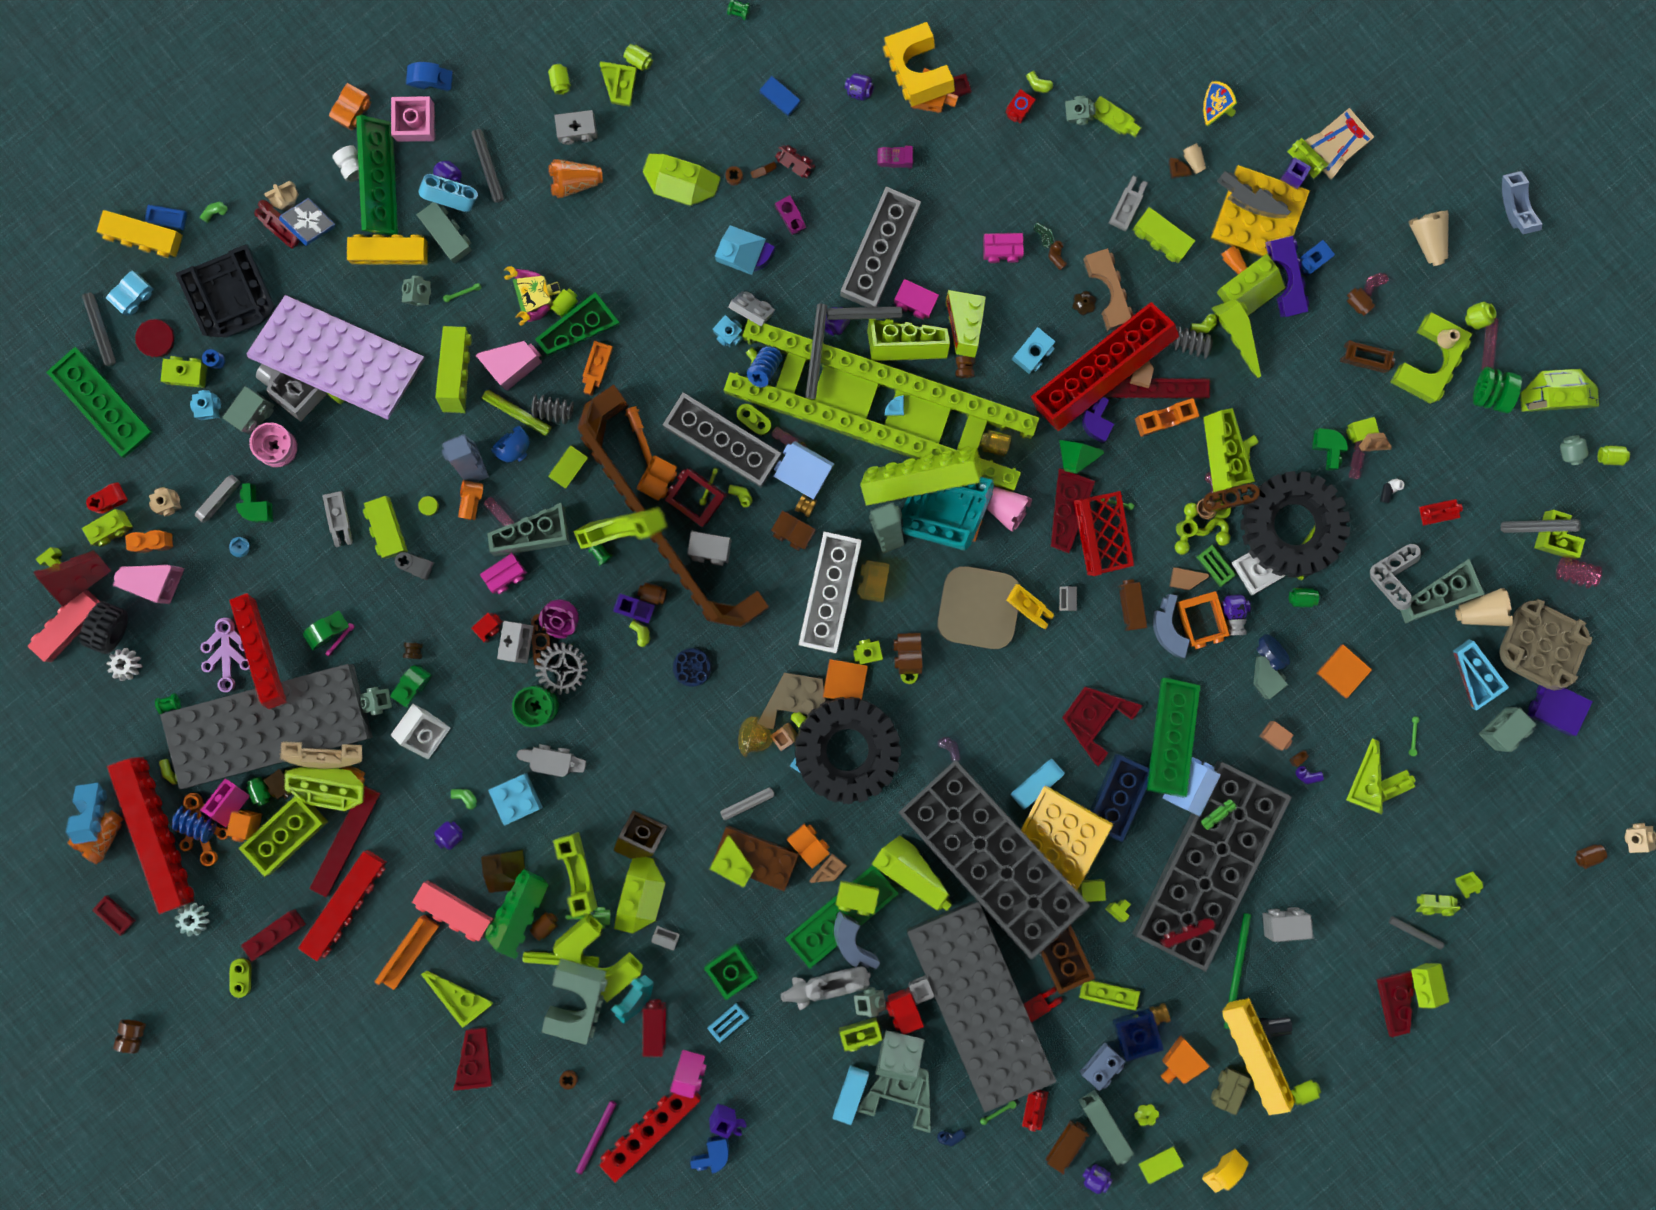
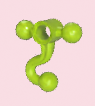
M1195 503L1185 505L1184 513L1186 518L1176 526V532L1181 537L1175 544V550L1178 554L1184 555L1188 553L1190 549L1189 537L1208 535L1216 525L1221 527V531L1216 535V542L1221 546H1225L1230 542L1229 526L1224 519H1211L1205 528H1198L1197 523L1193 521V518L1198 515L1197 505ZM1185 524H1188L1190 526V532L1188 534L1185 533L1183 529Z

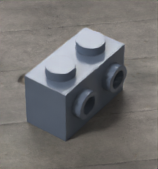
M1104 1042L1080 1070V1073L1100 1091L1111 1083V1077L1115 1073L1118 1074L1123 1069L1125 1061Z

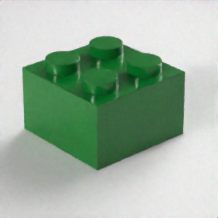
M738 943L732 945L704 966L705 971L725 1000L749 985L759 976Z

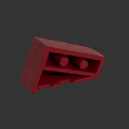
M94 550L70 558L69 561L53 564L52 567L33 571L37 579L62 607L111 572L107 564Z

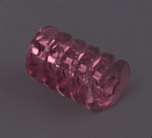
M1562 557L1556 568V579L1559 580L1563 575L1564 582L1571 578V584H1575L1578 580V586H1582L1585 582L1586 588H1590L1592 584L1596 587L1601 580L1602 568L1600 566L1594 567L1593 564L1587 565L1586 562H1579L1576 559L1572 560L1570 557Z

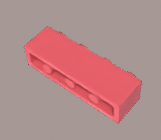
M83 591L67 605L61 607L54 619L52 618L45 623V628L31 638L32 642L28 647L43 662H53L81 632L86 616L100 601L89 591Z
M428 880L423 882L412 901L416 905V909L424 913L426 911L431 913L433 919L448 923L450 929L456 932L460 930L466 934L465 937L473 942L476 940L479 942L484 937L487 927L494 920L492 917Z

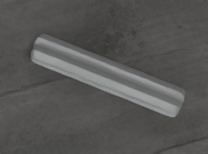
M769 787L720 812L724 820H727L774 797V792Z

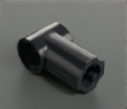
M1289 1017L1275 1019L1258 1018L1268 1040L1271 1037L1292 1035L1293 1030Z

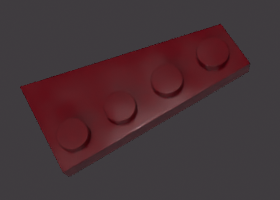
M1060 468L1058 469L1050 547L1065 553L1070 552L1079 527L1074 500L1089 498L1095 481L1066 472Z

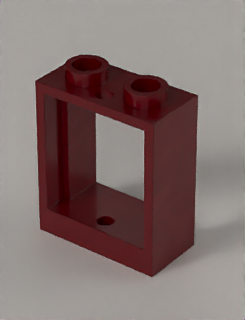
M691 468L686 471L683 469L677 477L678 483L675 486L672 485L667 491L668 497L666 501L701 527H704L727 497V494ZM689 476L715 495L701 517L674 499Z
M652 999L643 1008V1057H663L666 1050V1002H661L660 999Z

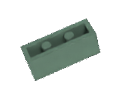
M432 202L416 215L455 264L473 251L469 246L471 242L465 234L461 236L457 231L460 227L455 220L452 219L450 221L446 215L449 213L443 205L438 206L437 203Z

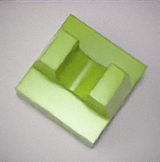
M50 547L37 557L36 561L40 565L52 567L53 564L62 563L59 557L63 553L59 548Z
M1473 871L1455 878L1456 885L1460 888L1465 898L1470 897V893H1480V889L1483 888L1482 881Z
M1124 899L1120 900L1117 904L1110 903L1105 910L1119 922H1125L1129 917L1126 910L1131 904Z

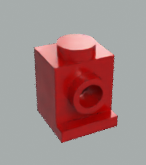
M487 613L471 629L483 642L487 643L490 641L488 636L493 637L500 631L498 627L502 625L503 620L496 613L494 615Z

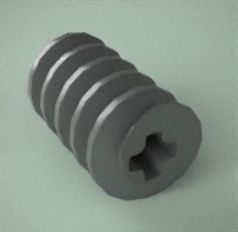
M1176 327L1179 337L1170 344V347L1174 344L1175 351H1177L1182 346V353L1189 348L1190 355L1196 350L1197 357L1203 352L1204 359H1206L1211 351L1213 338L1211 340L1209 334L1203 338L1202 332H1199L1196 336V331L1192 330L1189 333L1188 328H1184L1181 332V327Z
M535 394L531 408L532 416L537 418L539 415L541 420H544L547 416L548 421H552L554 418L556 423H559L562 419V423L566 425L571 419L574 402L572 401L567 406V401L564 400L561 405L559 398L552 403V397L549 396L548 400L545 401L544 395H542L538 400L537 394Z

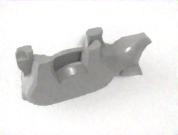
M859 966L811 978L808 982L802 978L793 977V986L781 993V1000L783 1002H795L799 1010H802L809 1005L810 1000L818 1001L867 989L870 985L869 978L871 973L867 972L865 967Z

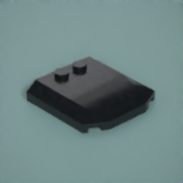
M248 244L228 251L229 253L200 265L191 266L175 273L203 336L228 338L262 324L275 309L274 302Z

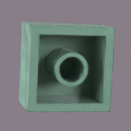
M244 387L222 418L240 431L251 435L258 426L262 425L266 418L272 415L275 405L259 393Z
M1505 707L1479 735L1494 750L1512 752L1519 746L1518 742L1523 737L1526 738L1533 732L1532 729L1536 724L1520 708Z
M886 1031L882 1038L876 1074L914 1083L918 1077L924 1039Z

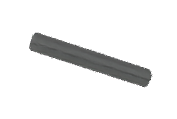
M481 129L473 130L472 136L494 202L503 201L504 197Z
M83 294L82 298L103 362L107 366L114 365L116 360L94 294Z
M901 307L827 309L828 320L902 318Z
M1579 520L1507 521L1501 523V531L1504 533L1579 531L1581 524Z

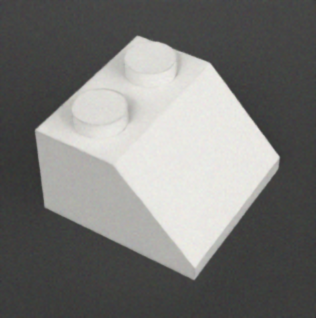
M412 704L391 736L401 746L429 759L450 730V727L428 711Z

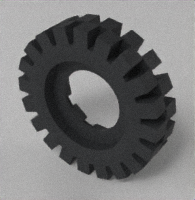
M1295 471L1285 472L1282 475L1278 474L1258 487L1259 496L1255 502L1244 505L1242 511L1244 518L1241 520V530H1244L1245 534L1242 536L1244 545L1249 544L1251 549L1248 552L1253 559L1257 557L1260 560L1258 564L1265 570L1271 568L1273 574L1279 576L1285 574L1287 578L1305 577L1326 568L1339 557V553L1343 552L1347 544L1344 541L1350 534V527H1346V523L1350 521L1349 511L1344 512L1343 507L1346 506L1343 497H1336L1335 493L1338 490L1332 484L1326 486L1324 484L1326 480L1318 475L1312 478L1310 477L1311 473L1303 471L1295 474ZM1291 504L1300 505L1312 514L1315 520V531L1312 538L1305 544L1290 545L1278 537L1274 527V520L1278 511L1284 506Z
M854 697L834 698L835 700L826 701L820 704V707L817 709H813L807 715V719L800 725L799 733L795 740V758L798 769L807 785L818 795L826 797L827 800L833 802L840 801L843 804H853L854 801L864 802L869 800L868 797L872 795L875 797L881 793V789L885 785L888 786L893 780L892 775L894 772H897L899 766L898 759L901 757L898 732L895 730L894 724L889 717L874 704ZM843 729L858 731L865 737L868 744V756L865 762L859 768L851 771L835 768L828 760L826 753L827 743L831 736Z

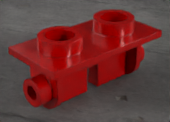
M1457 499L1421 506L1419 511L1422 524L1424 526L1461 518L1460 512L1463 511V507L1461 504H1457Z
M1037 1090L1028 1094L1022 1127L1029 1128L1028 1130L1034 1132L1041 1130L1048 1097L1047 1091Z

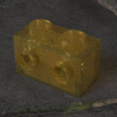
M868 560L866 565L862 564L860 575L864 576L863 583H859L857 594L861 595L860 599L883 603L890 564Z

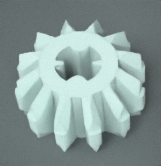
M197 903L192 905L186 904L184 909L180 908L178 910L180 915L174 918L179 921L175 927L181 926L180 933L187 932V936H192L193 933L199 935L201 931L207 929L205 924L209 923L210 920L206 919L205 916L209 915V912L203 913L204 906L198 907ZM191 916H193L192 919H195L194 923H192L193 920L190 921Z

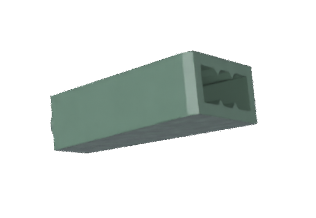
M1093 1090L1078 1099L1117 1165L1128 1162L1134 1154L1096 1091Z

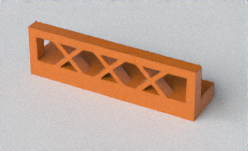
M426 915L419 917L374 982L378 985L384 983L395 990L440 925Z

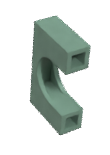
M561 959L555 972L553 986L576 992L584 999L587 1008L582 1011L572 1012L550 1006L545 1016L542 1033L587 1045L589 1037L593 1038L596 1030L593 1023H597L600 1011H597V1007H601L604 996L601 995V991L604 992L608 980L604 979L606 971Z

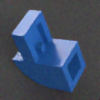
M416 62L407 66L406 85L420 89L431 86L445 91L451 90L452 71L440 68L439 64L429 62Z
M722 1136L709 1137L707 1139L708 1154L691 1156V1169L696 1168V1170L700 1171L711 1166L712 1173H716L725 1166L729 1154L728 1139Z

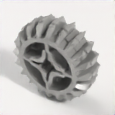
M561 642L560 648H558L557 643H554V650L547 646V654L543 651L540 652L544 658L536 659L541 665H535V669L541 671L535 673L537 677L542 676L538 680L540 684L546 682L543 686L544 689H548L551 686V693H554L557 688L559 695L562 694V689H564L566 694H569V687L575 691V683L579 686L582 685L579 678L586 679V676L581 674V672L588 671L587 668L582 667V665L587 664V661H580L584 654L580 653L577 655L579 652L577 647L572 651V644H569L565 649L564 642ZM565 653L574 658L576 666L567 665ZM559 654L556 663L547 665L551 657ZM563 663V666L568 669L562 670V673L559 674L560 671L555 668L560 667ZM546 671L556 673L557 683L549 680ZM575 672V675L571 680H569L566 683H563V681H565V676L568 673Z

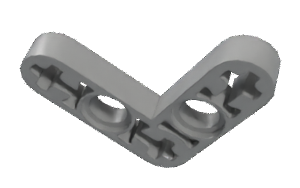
M1415 544L1404 546L1373 565L1370 569L1372 581L1390 602L1400 610L1408 609L1412 601L1411 594L1395 575L1420 560V548ZM1394 560L1401 562L1398 567L1390 565ZM1377 571H1378L1379 573H1383V578H1384L1383 581H1382V577H1381L1379 574H1376ZM1389 583H1393L1396 585V588L1393 590H1388L1385 588V586ZM1399 596L1402 599H1406V602H1403L1402 600L1399 601Z

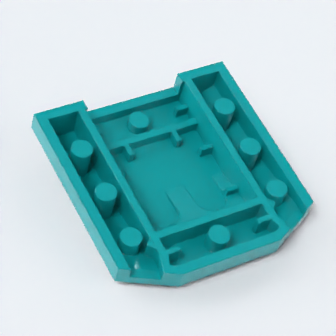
M980 477L978 483L908 497L901 512L904 534L966 551L972 544L992 497L993 480Z

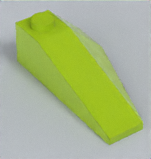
M1234 299L1211 308L1222 327L1228 334H1231L1230 338L1233 344H1235L1238 350L1240 349V354L1252 373L1257 378L1261 377L1250 320L1246 314L1249 310L1246 305Z
M900 835L884 846L872 863L873 866L937 911H939L949 896L937 876L930 869L928 863L920 855L916 846Z

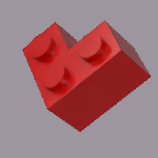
M909 987L888 995L886 1006L890 1017H895L893 1023L896 1031L900 1030L905 1035L924 1027Z

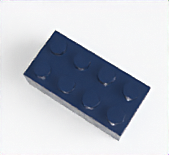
M1115 754L1090 811L1114 824L1108 835L1123 842L1147 789L1150 769L1118 754Z

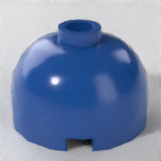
M520 425L512 429L514 433H506L491 449L500 460L504 462L518 460L520 462L528 455L526 451L529 448V437Z

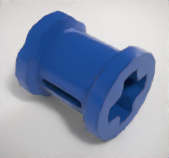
M209 349L203 353L202 361L213 369H221L225 364V357L221 353Z

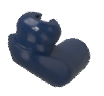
M962 1129L954 1134L941 1131L937 1135L939 1143L947 1146H954L967 1137Z

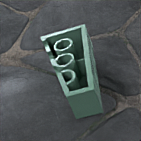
M562 503L556 504L554 507L547 510L544 509L538 514L525 517L519 522L488 533L490 553L496 557L511 553L569 545L565 507Z
M893 503L871 511L869 516L883 553L904 546L900 524L902 515L898 506L894 507Z
M1470 559L1464 561L1412 596L1411 606L1408 609L1400 610L1405 624L1484 595Z

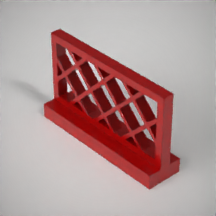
M1121 491L1074 500L1087 575L1097 576L1102 573L1134 566ZM1116 496L1117 504L1113 509L1107 505L1110 497ZM1095 500L1101 504L1096 513L1091 510L1090 502ZM1104 507L1111 511L1107 520L1099 516ZM1114 515L1120 518V524L1117 528L1110 523ZM1097 518L1105 523L1100 532L1094 527ZM1107 526L1115 530L1110 539L1103 535ZM1118 533L1123 536L1124 540L1121 546L1113 542ZM1101 537L1108 542L1103 550L1098 548L1097 544ZM1111 544L1118 549L1113 558L1106 553ZM1121 552L1126 554L1128 563L1121 564L1117 561ZM1105 556L1111 562L1107 568L1102 569L1101 560Z

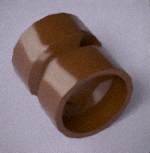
M131 1019L120 1020L117 1030L120 1035L116 1036L113 1048L124 1053H138L142 1042L139 1038L143 1036L146 1024Z

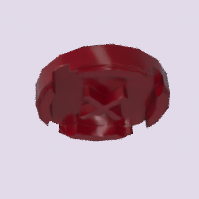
M151 319L143 322L138 327L135 334V342L143 354L158 358L167 355L173 349L175 333L166 322Z

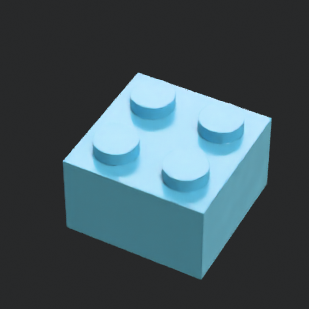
M528 773L488 790L503 825L543 808Z

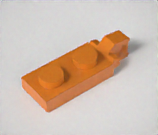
M594 341L583 373L582 382L586 383L583 391L585 394L592 396L595 386L599 387L600 383H602L613 346Z

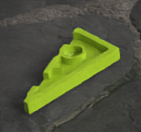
M1372 738L1346 800L1382 814L1380 743Z
M427 970L421 974L462 1028L493 1004L492 1001Z

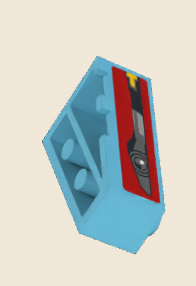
M1469 639L1453 650L1471 708L1478 710L1509 688L1474 641Z

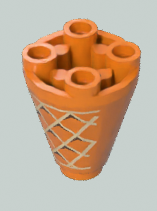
M553 159V163L549 165V175L553 176L554 182L551 184L552 196L556 195L557 198L575 194L603 182L601 167L596 168L593 165Z
M110 810L109 813L106 812L101 817V831L98 833L97 841L73 844L70 839L67 843L75 850L83 853L82 856L97 865L102 862L122 825L123 818L113 810Z

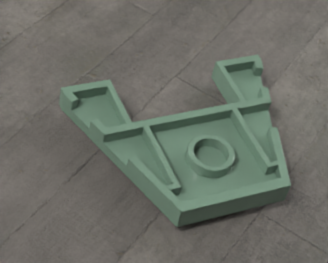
M919 1067L918 1077L914 1083L880 1075L857 1108V1112L874 1116L880 1097L916 1107L918 1110L913 1128L930 1133L929 1071Z

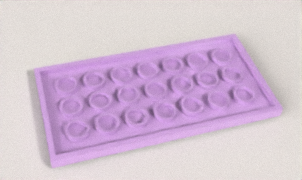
M286 295L247 352V357L385 419H389L424 361V356Z

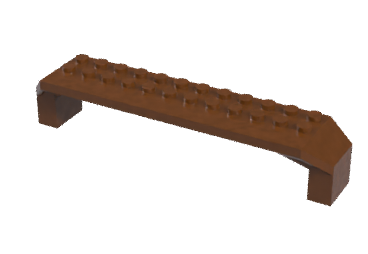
M613 384L585 404L578 430L583 435L580 438L584 444L594 451L591 454L595 460L605 467L602 469L611 481L614 480V487L618 493L626 497L625 503L629 509L636 513L646 511V509L602 448L607 420L629 406ZM661 531L649 536L654 543L657 542L660 546L657 549L665 559L668 558L671 562L668 565L676 575H680V582L684 588L692 592L691 598L695 604L701 605L703 608L702 614L707 621L742 628L770 609L758 591L737 606L710 602Z

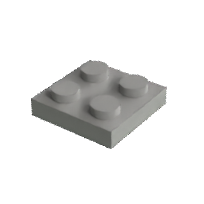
M743 291L731 300L728 308L760 326L767 322L775 311L769 303L759 301L753 294Z

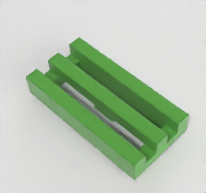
M1213 545L1197 556V559L1220 587L1236 575ZM1210 551L1214 554V556L1218 559L1221 565L1229 573V576H1226V574L1214 561V559L1209 554ZM1204 556L1209 560V562H1210V563L1213 565V567L1217 570V572L1220 574V576L1223 578V580H1221V579L1218 577V575L1214 572V570L1210 567V565L1207 563V561L1203 558Z

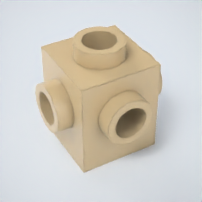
M162 487L154 490V494L149 495L151 500L149 505L156 514L169 516L182 508L180 498L175 490Z
M1645 823L1632 824L1633 827L1626 829L1625 841L1628 844L1629 853L1650 852L1656 849V833L1653 831V826H1645Z

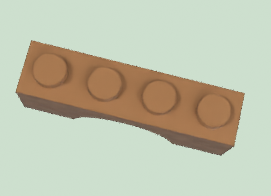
M1107 248L1086 255L1083 260L1089 278L1102 280L1110 290L1111 300L1109 306L1102 312L1107 331L1120 327L1133 317V312L1125 301L1127 300V294L1125 289H1121L1119 283L1121 282L1119 272L1115 271L1113 265L1115 264L1114 256L1112 253H1109Z

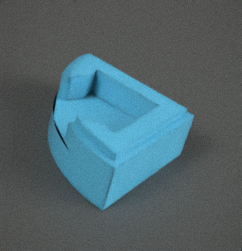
M898 396L891 400L885 409L884 416H903L904 397Z

